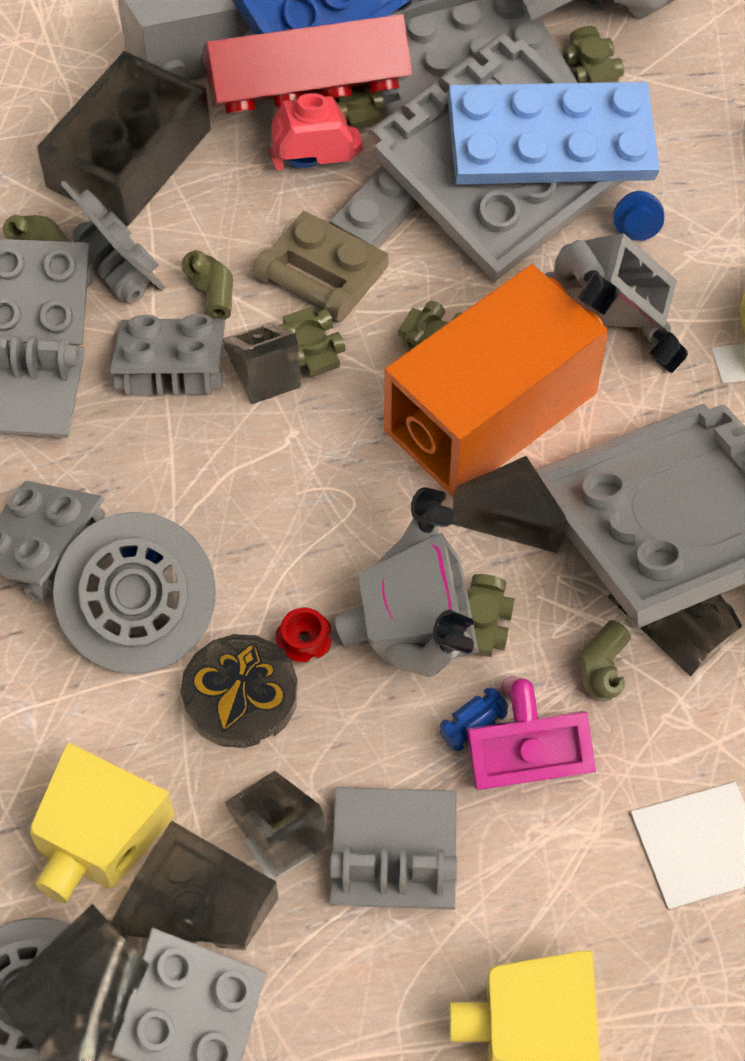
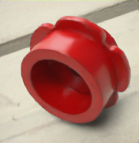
M307 607L297 608L290 611L283 618L281 626L276 631V643L279 649L286 651V657L291 661L307 663L313 657L322 658L330 650L332 639L329 637L332 628L328 620L318 611ZM301 634H308L310 638L307 641H302L299 639V636Z

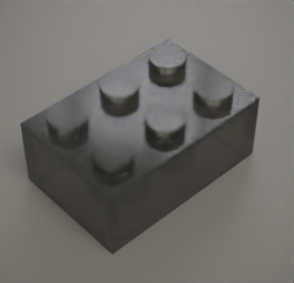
M123 51L37 146L46 188L73 201L75 200L60 184L63 180L79 194L88 189L105 206L108 212L111 210L128 227L211 130L207 90L199 84Z

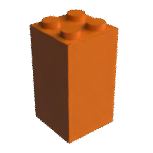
M531 264L384 369V431L456 500L597 394L608 329L604 326L598 315L593 311L585 310L573 300L556 279L547 277Z

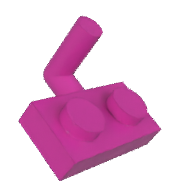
M509 676L503 680L501 685L502 693L511 699L514 721L466 728L474 788L477 790L596 772L588 712L576 711L538 717L534 687L527 679Z

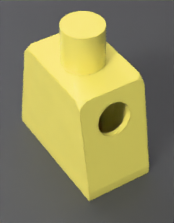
M68 743L61 755L30 829V835L37 851L50 859L36 880L35 886L42 893L60 903L68 902L83 876L105 888L111 889L115 887L173 819L175 814L169 792Z
M578 951L490 968L486 982V1002H450V1042H488L489 1061H600L593 952Z

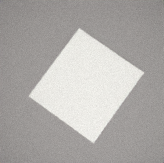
M736 782L630 811L668 910L745 887V802Z

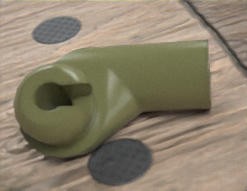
M13 215L7 218L3 224V234L6 239L71 242L57 224L46 216Z
M200 250L190 251L184 256L181 268L184 274L188 276V280L207 294L206 315L211 318L228 319L231 316L233 275L231 271L212 256L205 255Z
M615 620L608 621L578 656V665L585 691L593 699L602 702L610 701L614 697L619 696L625 685L624 676L618 677L613 659L631 640V635L624 625Z

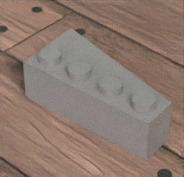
M117 0L127 62L152 97L207 75L203 54V46L207 41L254 35L232 0Z

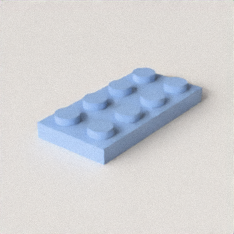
M648 82L449 86L447 97L456 185L656 180L660 168Z

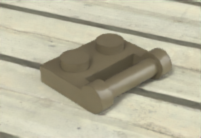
M304 210L270 250H263L258 255L252 268V275L267 284L272 281L327 309L332 319L341 322L388 267V253ZM290 263L336 287V289L333 290L287 266V264Z

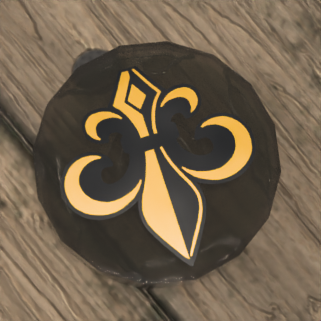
M232 634L212 640L193 655L183 672L180 693L187 717L203 738L222 747L248 748L260 744V740L268 738L272 734L275 736L286 728L297 707L298 679L291 659L277 644L257 635Z

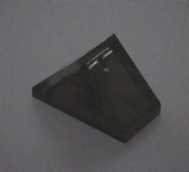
M270 322L223 338L224 348L252 405L301 388L298 341L294 332Z
M527 456L456 486L453 495L452 511L454 520L452 525L558 554L566 516Z
M275 770L224 802L232 817L275 878L326 847L325 817L319 803Z

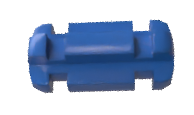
M489 687L484 689L485 695L483 698L476 695L452 713L454 719L451 722L447 719L441 722L439 733L452 750L462 751L465 749L463 744L467 741L466 728L496 724L494 720L497 717L504 719L507 716L508 703L495 688Z

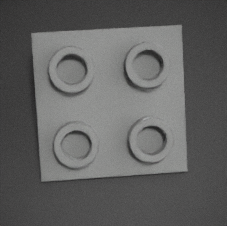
M63 180L60 184L90 218L89 222H82L75 227L73 231L74 242H88L90 244V264L98 271L100 277L106 281L120 300L134 303L142 298L144 287L150 282L154 283L161 291L166 287L153 273L159 266L158 263L139 243L136 244L129 236L131 231L111 210L108 212L91 191L86 189L79 194Z
M0 239V338L11 342L14 336H20L23 343H27L30 337H36L38 343L39 341L60 342L61 339H68L70 345H83L87 285H92L94 275L93 265L88 264L90 247L88 242Z
M192 314L183 319H159L153 315H138L131 319L121 320L110 368L111 374H114L115 390H125L126 396L153 395V373L156 374L158 395H164L165 373H172L174 395H180L181 373H184L185 394L212 395V389H222L223 377L220 361L225 318H211L204 314Z
M14 336L10 343L7 339L0 338V433L69 438L85 347L70 345L68 339H61L60 342L39 341L38 343L36 337H30L27 343H23L20 336Z
M25 481L20 489L13 493L8 505L0 514V576L28 583L24 588V592L36 602L42 603L46 597L52 598L55 574L64 552L84 529L105 517L104 511L99 507L105 499L101 495Z
M336 787L333 852H331L330 906L455 910L457 791Z
M151 928L110 1054L121 1058L120 1061H241L267 972Z

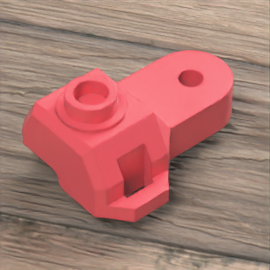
M322 92L303 94L298 100L283 101L280 107H276L277 113L271 121V148H269V153L277 171L284 170V159L316 157L319 164L350 161L363 151V141L359 130L347 125L344 113L332 96L324 97Z

